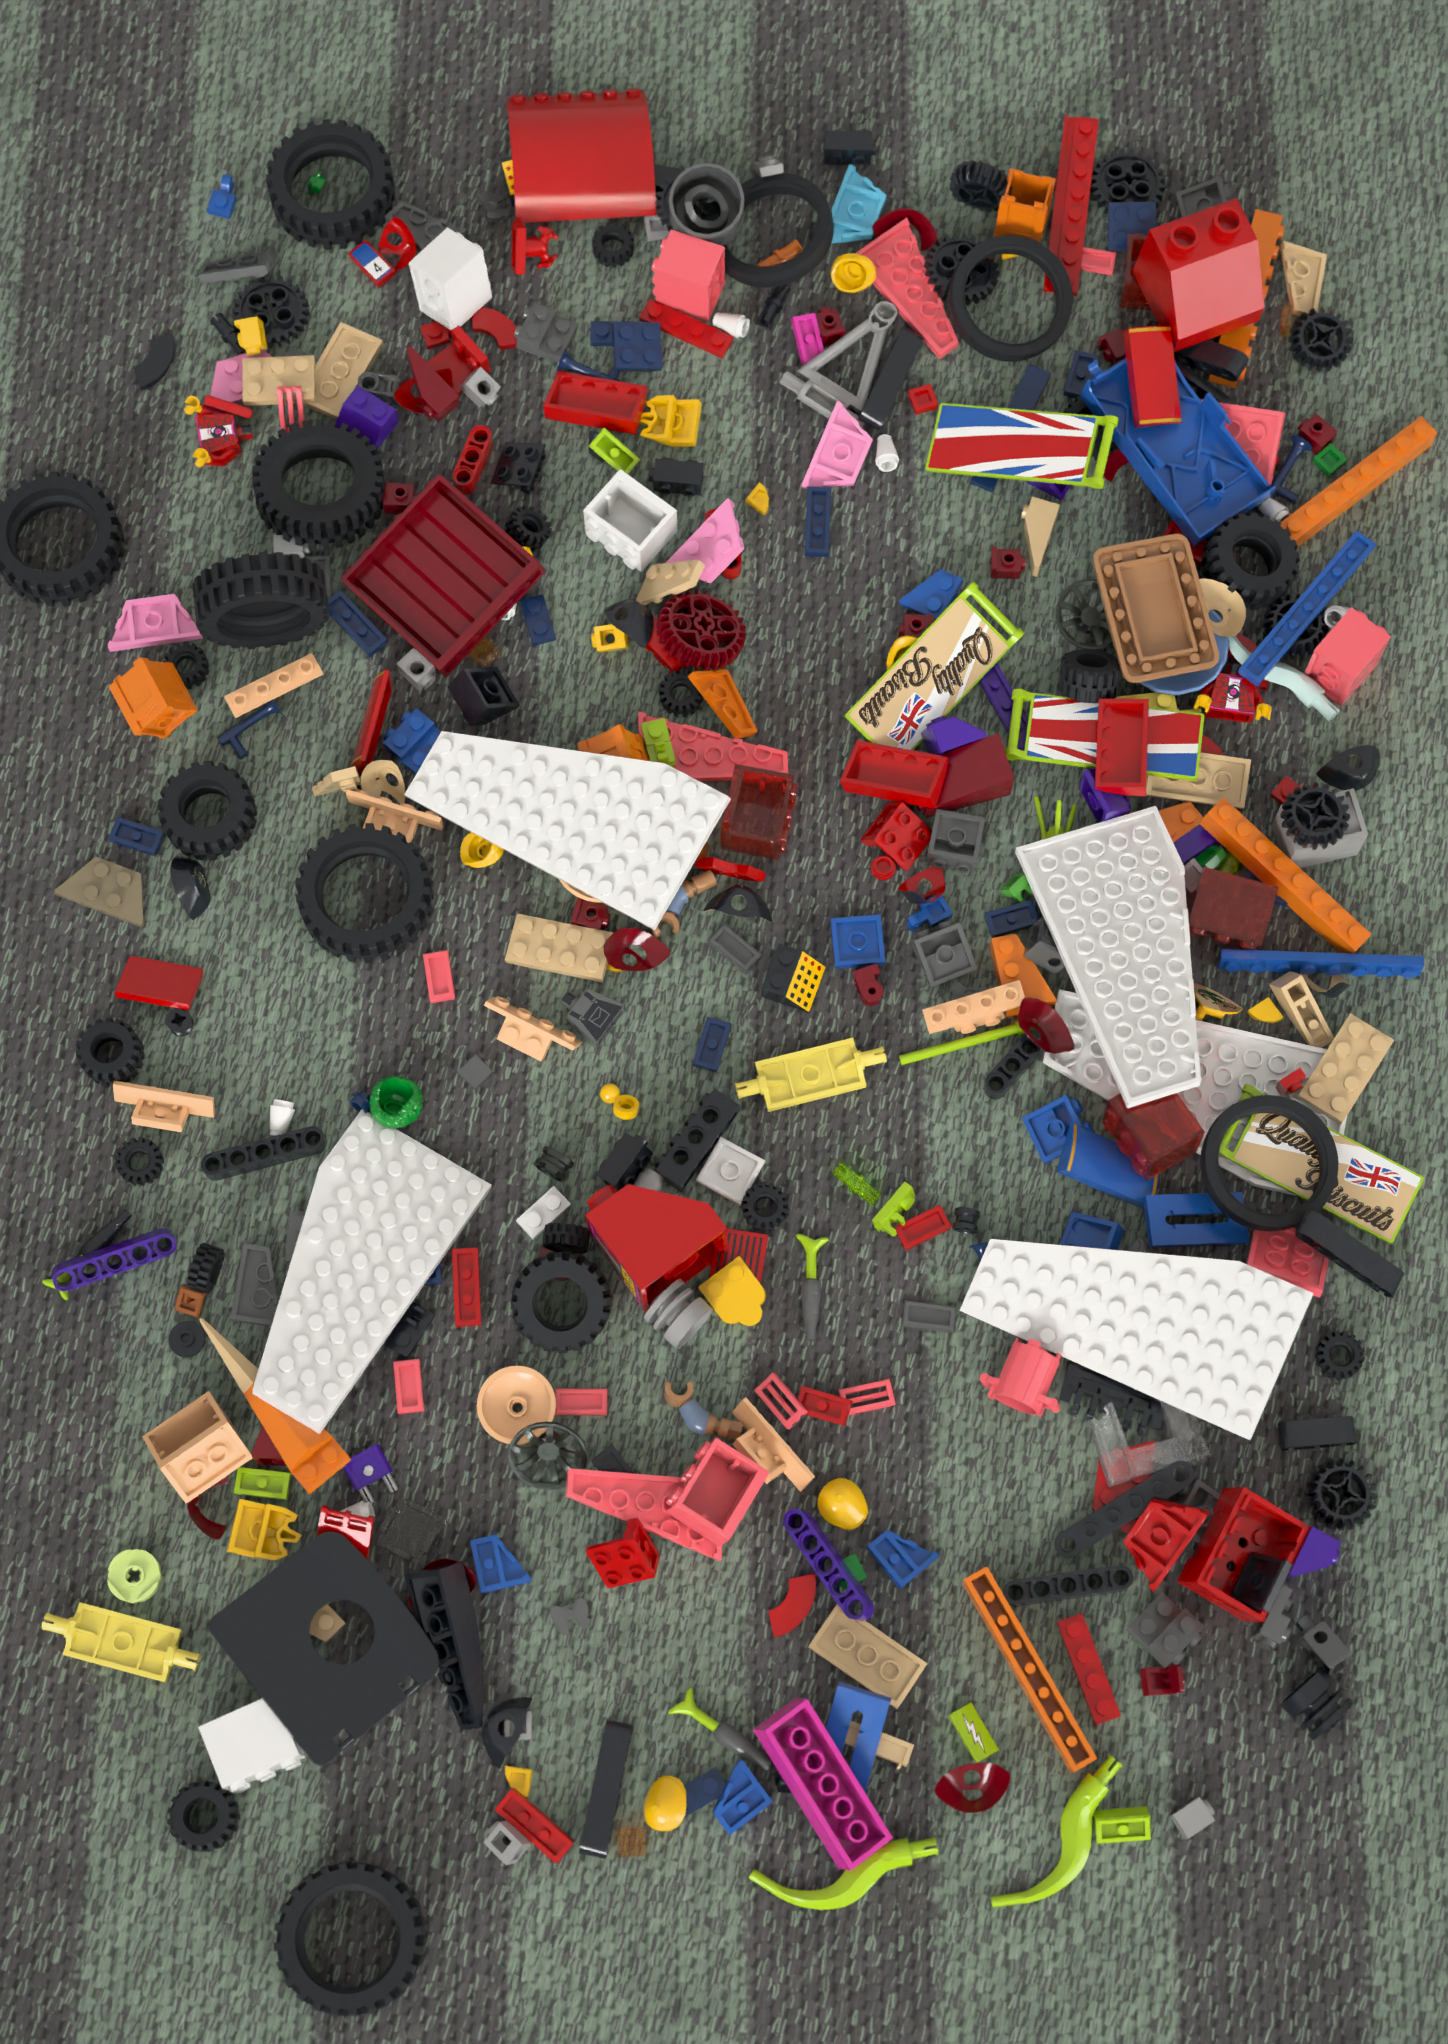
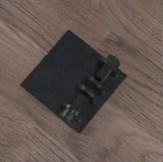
M506 442L491 484L521 486V491L529 494L530 491L534 490L536 481L534 478H538V472L541 471L542 462L546 458L544 454L546 445Z

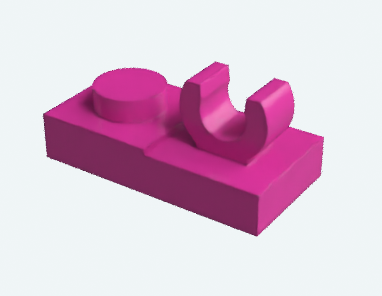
M815 313L791 318L802 366L824 351Z

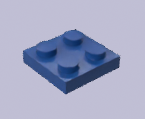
M881 914L831 918L835 969L866 967L876 963L877 965H885Z

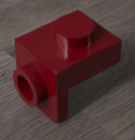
M1172 1665L1166 1668L1147 1667L1140 1669L1143 1696L1172 1695L1185 1691V1677L1182 1673L1181 1665Z

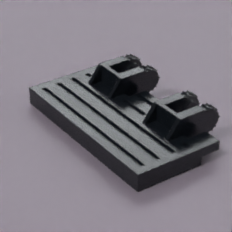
M1069 1360L1058 1399L1069 1403L1072 1393H1076L1070 1413L1071 1416L1076 1417L1080 1410L1082 1396L1092 1398L1086 1413V1420L1091 1422L1098 1400L1101 1401L1098 1412L1117 1418L1121 1417L1122 1410L1125 1408L1126 1413L1121 1431L1127 1432L1130 1428L1133 1411L1142 1413L1137 1427V1436L1141 1437L1144 1435L1149 1416H1152L1149 1427L1157 1430L1161 1429L1167 1403L1071 1360Z

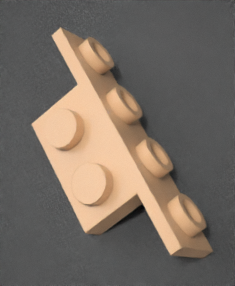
M311 653L224 696L234 717L237 718L323 675V672Z
M347 789L346 796L349 803L370 809L363 828H365L366 823H373L376 830H381L383 825L390 827L393 835L396 836L398 832L405 835L407 843L410 844L418 824L441 831L444 827L442 818L435 812L425 811L424 813L416 810L415 807L409 804H402L401 806L394 804L385 797L374 798L365 791L355 790L354 792Z
M1020 980L932 1006L922 1011L929 1034L952 1027L955 1028L956 1033L967 1034L975 1031L976 1027L981 1025L994 1026L999 1024L1000 1020L1005 1018L1003 1012L1020 1007L1025 995Z
M499 996L492 997L484 1004V1006L506 1017L497 1040L539 1061L544 1060L552 1040L572 1051L582 1043L581 1040L576 1038L574 1033L567 1030L561 1031L555 1028L552 1022L546 1019L539 1020L531 1016L532 1013L527 1009H517L509 1005L510 1002L505 998Z
M113 1082L114 1101L136 1105L131 1117L132 1124L182 1132L189 1114L214 1118V1097L129 1082Z
M745 1397L733 1410L732 1414L739 1422L743 1423L747 1432L737 1438L732 1445L738 1452L770 1472L764 1481L766 1484L784 1472L801 1492L815 1476L758 1412L756 1407Z

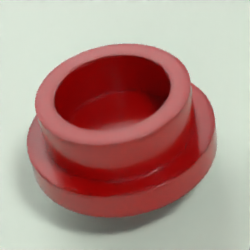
M878 856L871 863V873L879 880H888L895 873V862L888 856Z

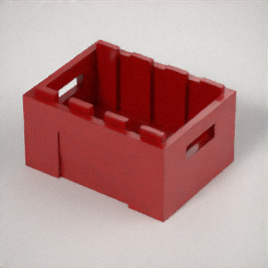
M1245 1487L1223 1488L1212 1510L1214 1514L1192 1558H1188L1177 1582L1244 1622L1264 1623L1269 1614L1268 1612L1249 1608L1230 1597L1235 1583L1251 1552L1287 1560L1293 1565L1311 1527ZM1240 1538L1246 1540V1545L1243 1548L1238 1544ZM1229 1561L1234 1563V1570L1231 1572L1227 1569Z

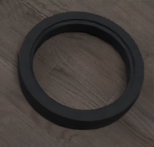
M780 173L765 177L757 176L743 182L741 186L744 193V208L755 200L769 195H793L805 200L815 209L818 215L816 232L808 246L794 258L777 265L754 266L744 263L732 255L727 244L724 245L725 272L742 284L762 288L786 285L804 277L823 260L833 239L834 222L832 210L823 192L808 179L790 173Z
M1004 235L981 242L961 259L950 282L948 307L957 332L971 348L994 360L1018 362L1038 356L1049 349L1060 338L1071 316L1073 291L1066 269L1056 255L1048 248L1026 237ZM999 254H1014L1029 259L1045 272L1055 292L1056 310L1053 321L1044 334L1026 343L1010 344L987 336L975 325L966 307L965 285L970 271L982 260Z
M1260 1095L1233 1104L1216 1118L1209 1128L1202 1145L1200 1156L1201 1175L1210 1198L1227 1217L1242 1226L1254 1230L1271 1232L1287 1230L1298 1226L1306 1210L1318 1213L1324 1207L1334 1190L1338 1176V1153L1329 1129L1311 1109L1287 1097ZM1258 1113L1276 1114L1292 1120L1308 1134L1318 1153L1320 1172L1317 1186L1306 1203L1289 1212L1269 1214L1245 1206L1231 1194L1220 1173L1219 1149L1225 1133L1238 1120Z

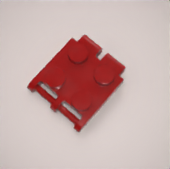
M323 1505L320 1512L317 1536L324 1532L332 1531L342 1534L369 1560L375 1516L369 1515L367 1518L354 1515L349 1510L341 1512L329 1509V1506Z

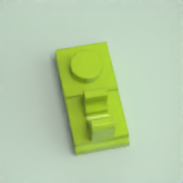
M665 718L641 723L649 760L675 767L676 760Z
M904 1182L872 1219L877 1231H885L891 1236H895L897 1232L891 1227V1223L898 1222L902 1226L905 1225V1219L900 1214L904 1210L910 1209L915 1201V1193L912 1186Z

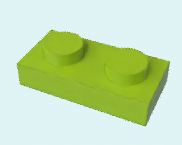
M239 1467L237 1469L234 1494L287 1501L291 1473Z

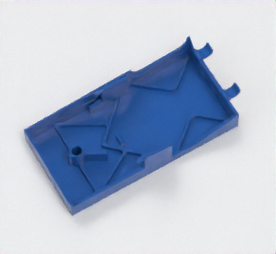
M1126 358L1105 372L1100 369L1098 361L1095 360L1088 365L1089 373L1094 379L1086 381L1080 398L1094 416L1112 415L1119 419L1117 427L1114 428L1112 440L1193 547L1211 537L1219 525L1229 517L1233 518L1235 514L1239 513L1246 514L1271 497L1276 487L1270 486L1225 427V421L1228 425L1232 423L1227 416V412L1210 392L1201 401L1185 380L1176 362L1175 368L1182 423L1134 428Z

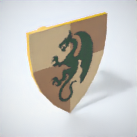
M1194 983V995L1200 1004L1196 1010V1020L1202 1021L1206 1014L1222 1019L1225 1014H1238L1243 1010L1238 1004L1218 992Z

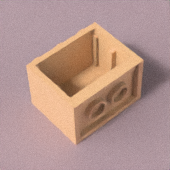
M209 1391L142 1436L160 1470L185 1503H188L252 1459V1454L235 1426Z

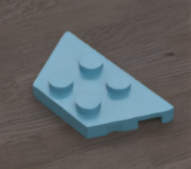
M851 164L848 166L832 207L834 234L831 244L872 239L874 233L872 226L880 218L886 202L887 195L879 188L874 187L867 177L863 178L856 172V168Z

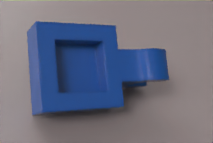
M223 174L220 191L213 190L207 208L208 214L231 218L237 200L236 195L232 194L235 182H232L233 176Z
M941 895L934 902L918 905L920 912L908 917L906 924L910 931L921 927L926 922L932 928L938 923L951 918L953 913Z

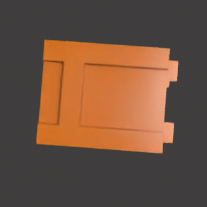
M1010 168L1006 192L1000 200L994 237L1004 235L1022 236L1041 244L1049 217L1056 178L1035 176ZM1011 186H1012V192H1011L1012 195L1010 196V195H1009V192H1010V188H1011Z
M139 657L133 662L134 666L123 676L119 674L113 680L114 682L109 688L134 735H151L165 739L188 717L194 715L198 709L172 662L149 661L148 658Z
M620 724L595 737L577 743L579 751L649 761L642 736L626 730Z

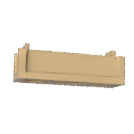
M851 1721L845 1741L846 1745L855 1748L861 1724ZM882 1733L876 1756L898 1764L897 1770H900L901 1766H907L914 1745Z

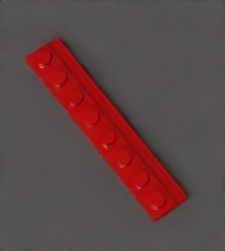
M1065 115L1048 249L1063 264L1071 282L1073 296H1077L1099 119L1078 116L1073 118ZM1045 274L1043 292L1055 293L1048 276Z

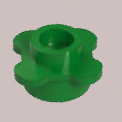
M319 170L317 176L312 174L307 187L311 188L308 194L310 196L312 192L319 195L327 178L321 176V170Z

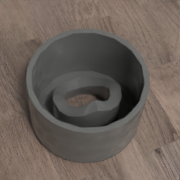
M712 163L696 164L679 174L671 187L669 195V216L673 230L721 246L729 243L739 232L744 216V193L736 176L728 169ZM703 198L715 200L721 209L720 217L715 221L700 219L693 210L695 202Z

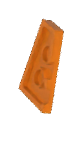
M728 669L716 670L715 672L713 670L693 671L688 676L689 680L735 738L752 737L758 732Z
M1190 801L1159 810L1173 842L1198 826L1203 819V816Z

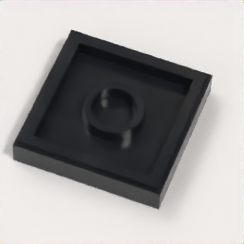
M1251 1552L1230 1597L1249 1608L1269 1613L1292 1564L1287 1560Z

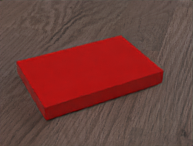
M129 956L116 987L115 997L190 1010L203 977V968Z

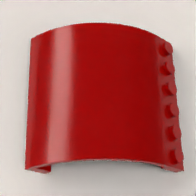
M629 88L626 92L607 89L603 93H594V91L586 90L575 95H571L570 92H559L556 96H548L547 93H536L534 97L514 94L511 95V98H506L516 221L526 223L656 215L652 138L648 105L644 91H640L639 88Z

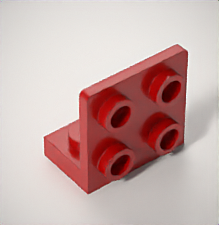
M458 325L451 330L452 344L427 361V363L435 371L445 368L451 369V388L459 395L463 392L459 386L473 370L482 367L489 373L490 366L488 357Z
M888 802L860 840L867 846H878L902 870L908 871L930 842L932 830L903 802Z
M638 1517L628 1519L623 1538L588 1546L585 1551L607 1588L655 1578L660 1559L658 1550Z

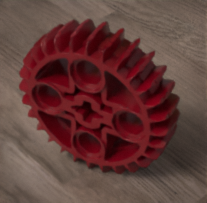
M698 589L695 590L694 594L687 590L685 595L681 592L677 596H672L669 601H666L658 616L656 635L660 637L659 643L664 644L663 651L670 650L669 657L675 656L678 658L677 664L683 661L686 663V668L692 665L695 667V671L699 667L707 671L710 667L715 672L718 667L724 669L726 665H731L743 649L746 639V626L743 625L744 618L738 617L739 610L733 611V604H725V598L719 600L716 598L717 594L713 596L708 595L707 590L704 594H700Z

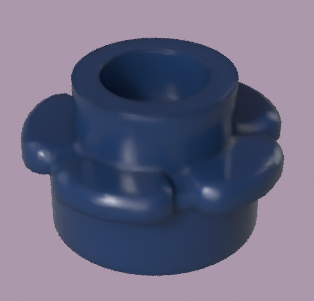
M361 1091L360 1094L354 1092V1097L350 1100L351 1106L358 1112L363 1109L364 1113H367L370 1110V1095L364 1091Z

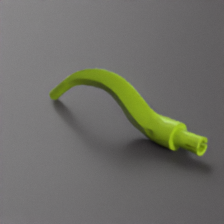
M1108 1755L1095 1774L1092 1776L1088 1773L1069 1798L1060 1821L1062 1849L1060 1860L1055 1869L1043 1881L1029 1890L990 1896L992 1908L1030 1903L1046 1898L1067 1886L1079 1874L1088 1859L1091 1848L1094 1811L1109 1792L1106 1785L1122 1767L1118 1761H1115L1116 1759Z
M935 1837L908 1843V1838L889 1841L853 1870H845L834 1884L819 1890H794L786 1888L753 1869L749 1879L791 1904L818 1910L846 1907L857 1901L887 1871L913 1865L912 1859L935 1854L939 1855L937 1846L924 1849L925 1847L937 1845Z

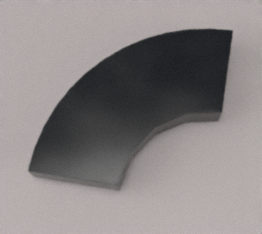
M172 333L150 340L148 356L142 363L133 367L141 391L158 383L165 376L171 363H173L175 341Z

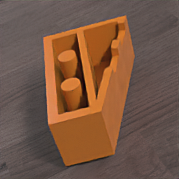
M1017 934L991 938L989 948L998 986L1020 980L1025 998L1039 999L1054 1009L1057 999L1034 962L1023 956L1025 947ZM1020 1007L1005 1011V1018L1017 1016Z

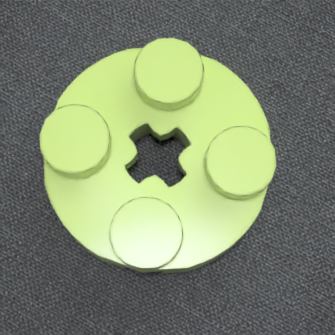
M125 1550L115 1556L108 1568L107 1581L111 1592L118 1599L133 1604L144 1602L151 1598L158 1590L162 1581L159 1562L153 1555L144 1550ZM131 1570L135 1572L141 1571L138 1582L132 1581L130 1583L128 1581L131 1577L129 1574Z

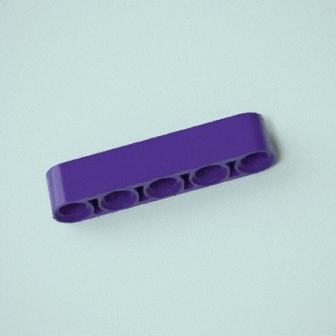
M160 1228L59 1263L51 1272L53 1285L59 1291H70L167 1257L176 1250L175 1237L170 1230ZM162 1237H168L171 1240L166 1247L157 1246V1242ZM143 1246L146 1250L141 1256H135L132 1254L135 1247ZM116 1254L121 1257L119 1263L115 1265L107 1263V1259L111 1255ZM88 1263L94 1264L96 1268L92 1273L87 1274L82 1271L84 1265ZM62 1272H67L71 1275L70 1279L66 1282H59L57 1276Z
M799 1509L787 1511L783 1518L786 1530L848 1618L858 1621L870 1619L874 1612L872 1601L809 1512ZM801 1515L803 1523L799 1528H796L795 1520ZM816 1537L818 1540L817 1547L811 1550L810 1540ZM831 1558L833 1562L832 1568L826 1571L824 1568L825 1561ZM845 1579L848 1587L844 1593H841L839 1585ZM860 1601L863 1605V1610L857 1615L854 1607Z

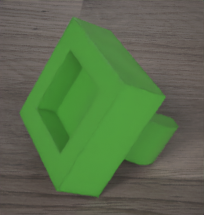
M1016 873L999 890L1006 898L1013 897L1017 903L1025 902L1021 897L1022 890L1028 895L1033 894L1031 887L1027 885L1028 881L1024 873Z

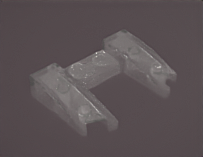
M1160 1400L1171 1439L1129 1450L1113 1403H1108L1104 1407L1107 1413L1099 1421L1095 1417L1090 1421L1108 1487L1158 1472L1178 1460H1184L1189 1464L1203 1461L1210 1456L1196 1416Z

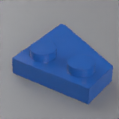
M940 569L901 598L899 604L920 615H934L935 621L954 601L963 584V579Z
M886 1530L866 1547L867 1551L899 1589H902L940 1556L937 1552L923 1549L917 1546V1543L909 1539L904 1540L898 1534Z
M497 1535L470 1540L481 1594L532 1582L531 1577Z
M741 1758L737 1760L712 1811L729 1836L773 1802Z

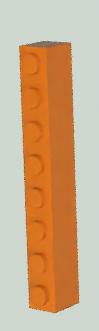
M1256 209L1251 227L1258 239L1263 298L1265 300L1269 286L1264 284L1266 279H1271L1274 266L1270 265L1271 259L1276 260L1280 246L1275 244L1277 239H1282L1285 226L1281 225L1282 215ZM1254 323L1222 334L1219 343L1242 351L1249 358L1252 347L1248 346L1249 339L1254 341L1258 326H1254ZM1247 367L1244 368L1238 378L1239 381H1243ZM1210 374L1208 380L1209 382L1236 388L1238 380L1232 382Z
M1420 416L1280 522V526L1284 530L1286 528L1289 530L1291 540L1295 539L1299 547L1432 446L1437 435L1436 430Z
M1224 797L1199 823L1259 880L1271 888L1272 892L1288 903L1287 905L1338 953L1354 954L1372 935Z
M986 1566L965 1578L962 1582L965 1590L1070 1774L1097 1759L1095 1753L988 1567Z

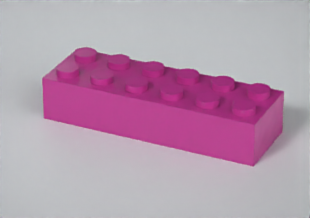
M794 1698L753 1729L838 1869L853 1870L893 1838L808 1699Z

